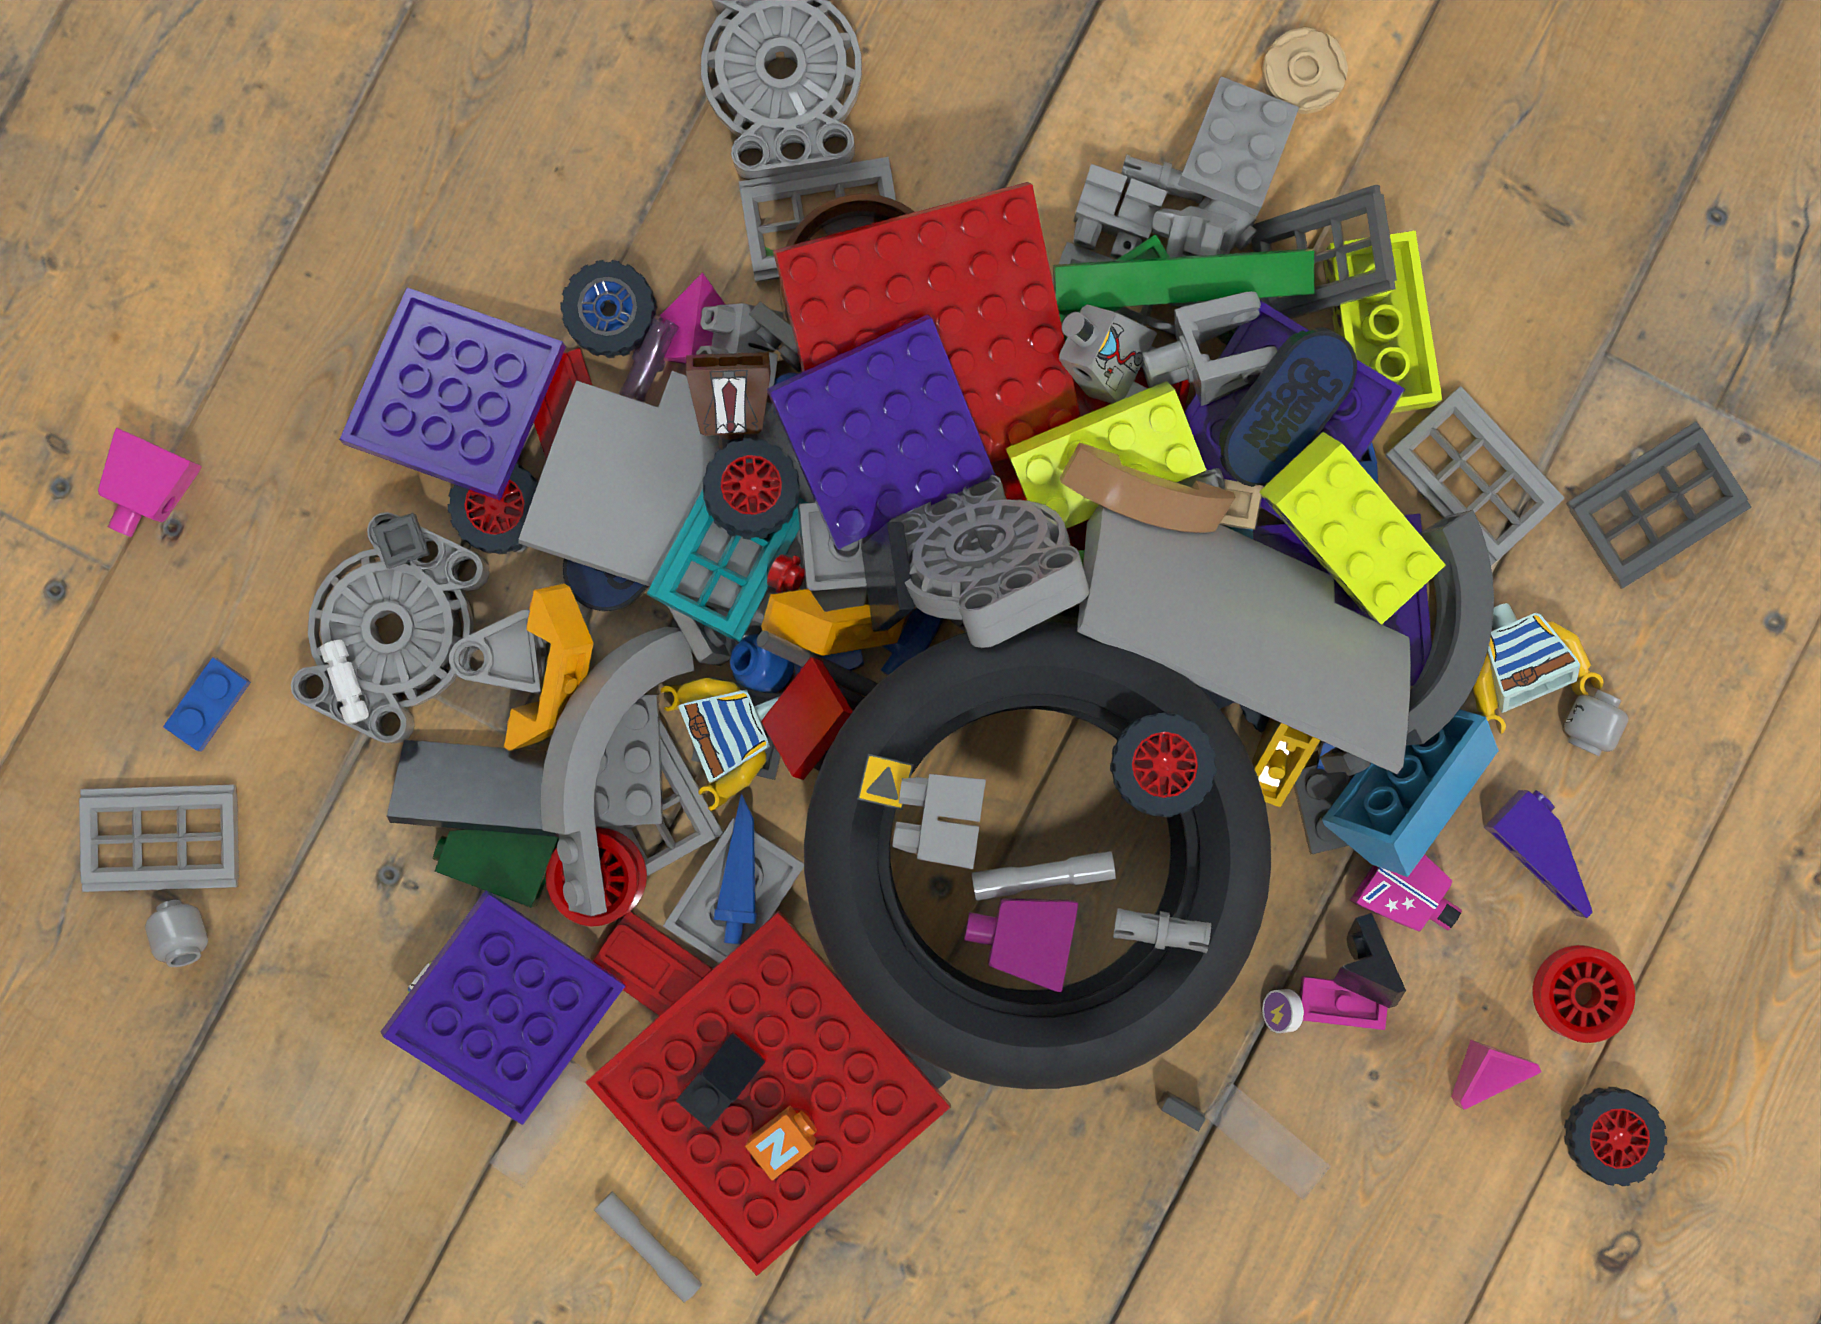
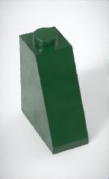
M469 829L449 831L448 837L442 835L436 845L433 860L438 861L434 872L532 908L539 903L546 884V870L552 853L557 848L559 837Z

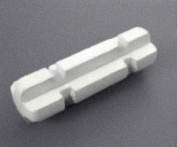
M333 640L323 644L320 647L324 663H329L330 667L327 668V672L337 701L343 704L340 710L344 721L347 724H353L368 718L369 713L365 701H360L359 696L362 695L352 663L346 660L349 654L345 643L342 640Z

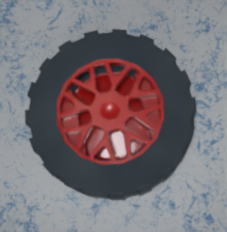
M743 438V441L730 442L723 450L719 449L714 454V459L712 462L709 461L706 467V473L703 477V498L709 516L713 517L714 523L719 528H724L727 534L735 537L737 535L743 537V539L751 540L754 537H759V539L766 538L772 532L777 533L782 529L784 523L790 521L798 504L800 488L798 471L794 469L790 456H786L782 452V448L776 444L775 446L769 444L767 440L760 439L757 441L751 440V438Z
M516 463L501 500L454 485L453 489L450 488L448 495L450 497V504H447L453 528L458 531V535L464 541L483 552L500 555L507 554L510 551L516 552L521 550L523 545L519 544V537L538 481L530 472Z
M1156 713L1147 715L1129 724L1119 735L1115 746H1113L1111 753L1112 761L1110 763V771L1114 779L1113 783L1122 795L1121 797L1142 813L1161 817L1183 814L1190 811L1189 809L1194 806H1198L1213 786V777L1217 771V766H1215V749H1212L1208 735L1194 721H1190L1178 714Z
M1608 1087V1089L1597 1088L1588 1095L1584 1094L1579 1098L1580 1101L1575 1106H1572L1569 1111L1570 1116L1568 1120H1565L1566 1136H1564V1142L1568 1145L1570 1158L1577 1163L1576 1166L1597 1181L1611 1186L1619 1184L1622 1187L1631 1186L1630 1183L1633 1182L1639 1183L1645 1180L1648 1174H1653L1657 1170L1656 1166L1660 1160L1663 1161L1665 1156L1664 1147L1667 1145V1136H1665L1664 1129H1666L1664 1120L1660 1119L1658 1115L1659 1111L1655 1106L1649 1104L1647 1099L1618 1087Z

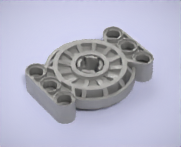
M711 0L713 7L720 15L716 18L706 35L701 54V78L708 102L716 116L734 135L739 137L735 140L731 150V156L737 173L742 178L751 180L836 167L850 163L855 155L854 136L851 129L843 124L857 101L862 82V58L856 34L846 17L828 0ZM829 16H831L841 26L844 33L838 32L834 23L829 19ZM722 31L723 33L719 38L716 51H712L713 45L716 39L718 38L720 32ZM850 47H852L855 58V70L847 66L846 51ZM777 52H784L785 58L793 60L797 65L795 72L788 78L776 79L766 72L769 64L776 59ZM709 67L715 69L718 85L712 90L709 82ZM852 85L851 92L844 105H842L841 101L844 97L846 86ZM718 103H725L731 114L735 117L734 121L722 111ZM833 137H840L846 141L847 146L841 153L832 154L824 148L826 141ZM798 143L805 148L804 154L796 160L785 158L782 155V151L788 144ZM749 149H757L763 154L761 161L753 166L743 164L740 158Z
M991 475V478L968 489L964 487L960 493H950L947 495V499L932 506L931 502L889 521L902 522L904 524L910 565L909 574L911 575V579L906 581L905 585L915 606L924 613L939 618L963 620L970 643L975 647L981 648L999 644L1080 603L1089 595L1090 591L1077 548L1070 546L1065 523L1059 514L1040 503L1026 500H1007L1001 480L995 475Z
M389 512L379 513L369 522L367 533L374 549L362 551L344 560L327 575L317 590L309 611L308 638L311 653L317 666L305 667L297 671L291 681V692L301 704L377 741L401 743L411 736L415 726L414 717L408 708L421 705L437 697L457 678L452 669L448 671L447 668L450 665L449 654L453 645L462 639L460 637L461 623L458 612L462 611L464 638L473 634L474 628L470 602L465 591L478 590L483 587L488 581L490 571L488 563L480 555L421 526L425 542L435 541L438 545V555L435 560L430 563H424L419 558L391 569L386 568L372 527L400 518V516ZM380 557L381 561L376 562L374 558ZM473 559L477 566L476 575L470 581L462 582L458 577V567L461 562ZM361 563V567L349 572L343 579L341 578L352 567ZM451 593H455L458 600H453ZM397 613L403 621V634L396 642L384 644L379 635V626L375 625V622L378 618L383 619L388 614ZM320 619L322 644L333 640H342L345 643L349 654L346 660L352 663L362 695L359 697L362 701H365L369 713L368 718L353 724H347L344 721L340 710L343 704L337 701L327 672V668L330 666L327 662L324 663L320 651L322 646L319 637ZM470 647L465 649L460 655L462 667L466 664ZM318 675L323 681L324 688L320 696L313 699L307 693L306 685L312 676ZM438 678L442 679L431 690L421 694V689L431 685ZM406 694L409 700H403L401 695ZM390 712L396 713L401 721L399 731L393 736L386 734L382 726L384 717Z

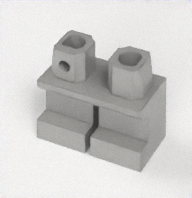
M1091 164L1073 220L1077 222L1073 243L1086 249L1094 250L1102 231L1116 237L1110 256L1114 259L1120 258L1148 240L1154 214L1160 210L1168 191L1131 178L1118 216H1115L1114 212L1127 176Z
M1189 206L1182 211L1163 208L1154 214L1151 230L1154 234L1169 238L1166 251L1170 257L1229 254L1238 219L1194 206Z
M741 303L717 305L702 309L700 324L704 330L713 332L712 346H700L696 355L758 353L775 349L756 333L761 326L749 315L755 306ZM772 310L783 319L784 312ZM769 352L771 368L769 388L774 386L778 354Z
M929 774L928 778H902L899 803L923 806L924 811L922 825L896 821L893 847L906 852L917 853V859L973 869L979 826L937 820V817L980 822L986 780Z

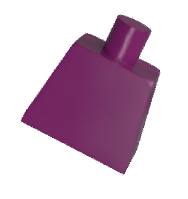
M1000 898L997 917L969 912L964 940L991 945L988 958L989 966L1053 991L1062 992L1079 903L1069 899Z

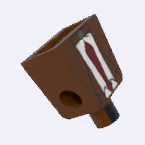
M769 352L686 355L687 380L700 434L704 436L718 435L719 449L723 450L730 442L743 441L744 434H758L762 432L768 395L767 389L769 388L771 375Z

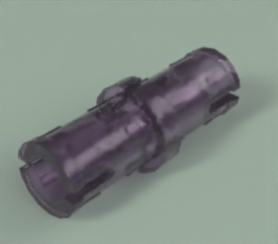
M660 316L653 317V322L641 348H635L632 355L634 363L623 387L619 391L620 395L631 399L634 396L636 397L635 400L643 403L657 372H662L666 365L663 359L675 333L679 329L675 323L668 319L663 323V317Z

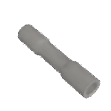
M1111 851L1076 856L1065 861L1020 868L1005 867L972 872L976 901L1015 895L1021 891L1064 884L1080 885L1116 879Z
M613 1191L594 1209L621 1238H624L656 1270L658 1277L684 1303L702 1286V1283L677 1257L672 1256L646 1230L638 1217Z

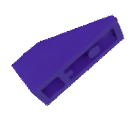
M1518 790L1484 828L1576 916L1588 918L1593 911L1562 824L1552 813L1555 806L1537 790L1533 793L1528 790Z

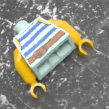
M1505 603L1494 607L1492 624L1494 631L1491 632L1485 661L1473 686L1477 710L1482 712L1481 716L1486 717L1487 721L1496 719L1497 729L1500 734L1504 733L1506 724L1495 713L1498 706L1501 712L1504 713L1571 684L1575 694L1579 696L1588 695L1584 688L1587 678H1590L1594 688L1601 689L1603 687V678L1599 674L1589 671L1591 663L1576 634L1553 621H1546L1538 613L1517 620L1509 604Z
M702 678L682 685L664 686L660 690L661 693L672 692L674 695V703L672 706L664 707V710H680L709 781V784L700 788L698 793L701 795L706 791L712 792L715 796V803L708 807L710 811L715 810L725 804L731 796L749 786L766 763L765 750L770 745L761 721L776 703L778 697L753 706L747 690L741 691L734 682L711 678Z

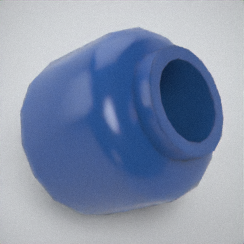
M759 634L746 636L735 646L730 657L733 677L739 685L747 689L763 693H777L782 690L793 675L794 663L758 647L757 637Z

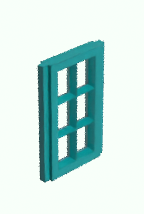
M702 489L652 582L647 595L713 630L741 642L770 587L767 584V578L773 562L779 555H787L800 530L798 506L794 510L790 521L784 523L780 531L770 533L768 538H751V541L763 546L746 578L726 568L741 536L735 535V537H731L718 563L697 553L699 546L714 521L713 517L709 516L706 510ZM798 498L797 505L808 503L804 499ZM691 561L713 571L697 602L676 592ZM720 576L742 586L726 617L705 607Z

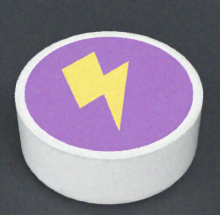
M1273 990L1264 999L1262 1007L1263 1018L1271 1031L1287 1033L1296 1031L1300 1027L1304 1015L1303 1004L1300 997L1293 990Z

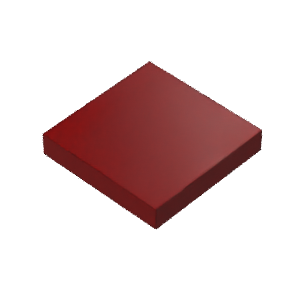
M810 657L762 719L761 723L791 776L804 780L832 745L841 727L853 711L823 661Z

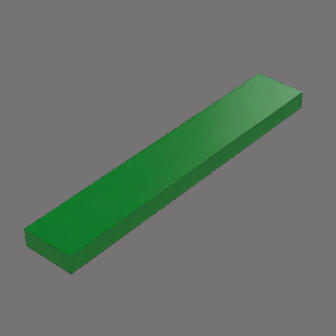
M1297 249L1053 265L1054 291L1058 310L1082 309L1086 305L1105 308L1210 301L1251 291L1256 292L1259 298L1314 294V250Z

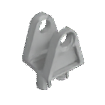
M1252 291L1176 309L1175 337L1177 342L1142 353L1145 365L1143 366V372L1148 387L1151 388L1165 381L1172 385L1188 380L1189 383H1193L1199 402L1203 406L1253 384L1276 354V347L1261 348L1210 361L1209 355L1200 354V344L1257 318L1260 315L1258 309L1261 308L1258 294Z
M521 610L460 639L453 645L450 651L449 663L452 671L464 680L541 694L547 667V641L526 630L530 610ZM470 647L466 664L462 667L460 655L465 649ZM481 650L484 655V663L480 669L474 671L471 667L470 659L475 651Z

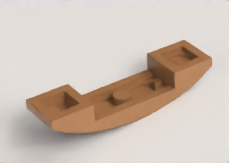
M1080 442L1059 477L1061 483L1114 512L1147 524L1183 532H1215L1236 498L1234 492L1197 480L1192 487H1188L1123 466L1119 455Z

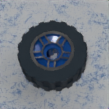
M604 260L595 261V264L590 266L587 264L581 267V271L576 275L573 274L569 279L570 283L568 286L564 287L562 293L564 296L563 302H560V310L563 313L562 320L571 337L584 350L586 349L598 357L599 355H604L607 358H615L618 355L624 357L629 355L634 349L637 348L638 350L641 348L646 338H650L653 333L652 327L657 321L656 299L646 279L641 273L636 272L632 266L628 264L625 266L616 260H611V262H604ZM607 300L617 306L616 313L609 317L601 313L605 307L604 302Z

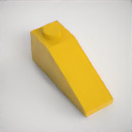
M1272 718L1268 720L1252 759V764L1257 773L1265 802L1281 807L1320 740Z

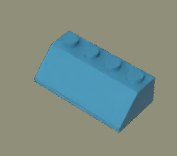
M1459 709L1454 717L1424 744L1406 745L1403 768L1398 774L1371 763L1369 767L1355 774L1323 817L1324 825L1372 865L1408 877L1499 751L1487 718Z

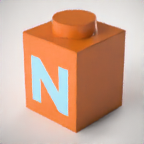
M790 1105L753 1133L745 1147L769 1178L774 1180L814 1149L817 1139L813 1134L817 1130L803 1111L796 1113Z

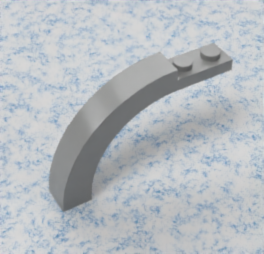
M662 627L646 632L627 641L608 654L589 672L572 694L559 717L551 737L541 783L542 830L558 833L559 835L557 851L563 863L565 877L563 894L568 903L569 911L590 916L607 912L594 818V792L597 773L606 745L614 729L631 706L659 683L671 677L694 671L692 650L680 628Z

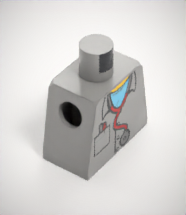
M1086 305L1082 307L1080 313L1073 312L1069 314L1062 323V332L1068 338L1059 354V361L1087 396L1113 404L1126 398L1143 363L1142 353L1149 351L1157 333L1121 314Z

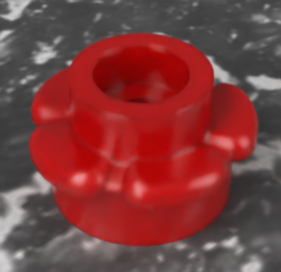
M784 554L779 555L770 568L767 578L768 586L776 589L777 593L797 591L804 579V568L799 566L801 563L800 557L794 555L791 558Z

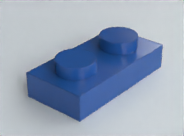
M212 657L163 727L196 751H203L251 681L220 659Z

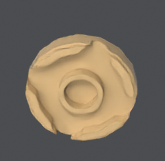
M1303 27L1289 30L1274 41L1265 55L1262 77L1265 90L1270 96L1298 106L1299 110L1297 113L1309 114L1319 112L1335 101L1344 87L1348 66L1345 52L1336 39L1327 33L1325 35L1322 32L1316 31V29Z

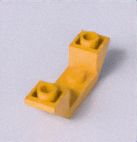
M564 583L533 591L526 630L551 643V647L547 657L546 673L539 701L512 708L510 711L504 748L509 751L541 742L552 736L567 702L588 674L594 643L570 586Z
M803 589L771 594L761 628L763 631H768L801 648L824 656L897 643L912 611L888 631L873 632L869 605L824 612L811 591Z

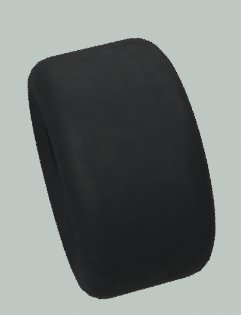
M1042 621L999 644L984 648L972 645L966 632L935 644L904 662L875 686L858 704L841 727L825 756L815 781L807 813L804 838V874L808 902L818 937L830 964L845 989L871 1020L888 1036L911 1053L936 1067L966 1079L994 1086L1028 1090L1061 1089L1088 1085L1128 1072L1171 1049L1201 1024L1218 1006L1236 981L1253 948L1261 927L1268 899L1271 874V834L1266 803L1257 773L1247 750L1229 720L1214 701L1198 685L1194 684L1184 675L1137 653L1107 645L1077 632V624ZM1038 709L1071 715L1099 727L1117 740L1129 724L1147 715L1156 713L1178 714L1190 721H1194L1210 738L1209 742L1216 753L1215 766H1217V771L1213 777V786L1210 792L1206 793L1203 797L1204 800L1198 806H1194L1186 813L1166 817L1170 836L1169 871L1164 893L1155 915H1159L1160 911L1170 913L1169 917L1211 923L1207 953L1165 946L1164 950L1157 949L1155 944L1136 941L1125 954L1111 965L1081 981L1063 986L1062 992L1051 989L1021 990L1004 988L983 982L954 968L925 943L907 917L898 897L893 880L890 856V840L896 808L857 799L868 754L914 764L913 774L924 757L951 733L980 718L1013 710Z

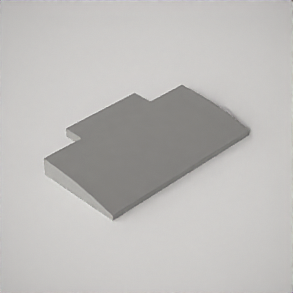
M674 371L671 372L658 407L576 381L519 537V544L651 586L703 489V477L706 473V467L709 461L712 462L714 454L719 450L718 435L704 436L700 434L686 375ZM766 402L762 432L758 434H744V438H751V440L757 441L760 439L767 440L769 444L773 446L776 444L782 448V452L786 456H790L794 469L798 471L799 497L808 503H816L778 416H774L772 404ZM713 521L697 553L718 563L732 536L727 534L724 528H719ZM799 530L786 556L791 558L794 555L799 556L801 559L799 566L803 568ZM741 537L726 568L747 578L763 546ZM691 561L676 592L697 602L713 571ZM720 576L706 605L729 612L742 586ZM804 579L798 590L805 589ZM769 587L752 619L753 621L763 622L770 595L777 594L776 589ZM867 587L811 592L824 612L863 606L868 594Z
M1098 505L1087 522L1083 569L1090 591L1089 595L1080 602L1077 632L1101 643L1128 650L1161 663L1184 675L1202 688L1395 774L1399 773L1404 764L1410 702L1411 664L1410 640L1408 636L1334 603V578L1331 575L1219 524L1215 532H1183L1147 524Z

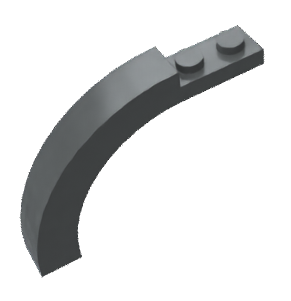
M1474 510L1448 515L1419 533L1446 566L1433 577L1437 603L1434 640L1424 669L1410 690L1406 745L1424 744L1454 717L1475 685L1485 661L1493 624V575L1489 552ZM1337 747L1319 757L1327 773L1346 772L1349 776L1359 773L1371 765L1370 762Z

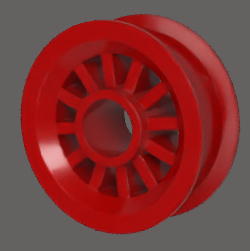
M595 828L601 872L604 877L603 887L607 912L590 916L569 911L568 903L563 894L565 883L563 863L559 858L557 848L552 853L546 870L547 890L553 904L563 916L580 925L602 926L626 915L639 903L646 888L647 869L640 850L627 836L608 828ZM602 848H603V849H606V851L604 852L603 856H602ZM613 856L618 859L615 863L611 861ZM622 866L624 873H618L617 868ZM617 882H624V887Z
M1584 945L1564 947L1548 956L1537 970L1532 988L1535 1009L1545 1025L1561 1036L1582 1043L1600 1042L1617 1034L1627 1024L1635 1005V986L1626 966L1611 953ZM1577 963H1581L1580 973L1576 966ZM1592 963H1594V964H1596L1597 966H1596V968L1593 970V972L1591 973V971H1592ZM1566 969L1570 974V978L1562 974ZM1606 973L1608 975V978L1600 981ZM1557 980L1564 984L1563 988L1555 987ZM1587 982L1591 986L1592 996L1587 1003L1579 1005L1575 998L1576 989L1582 983ZM1612 987L1613 994L1605 993V989ZM1554 994L1563 995V998L1555 1001ZM1604 1000H1612L1610 1007L1603 1004ZM1567 1007L1561 1015L1558 1010ZM1599 1009L1605 1015L1600 1018L1596 1010ZM1587 1014H1588V1017H1589V1019H1590V1021H1591V1024H1587V1025H1586ZM1576 1015L1575 1024L1570 1023V1021Z

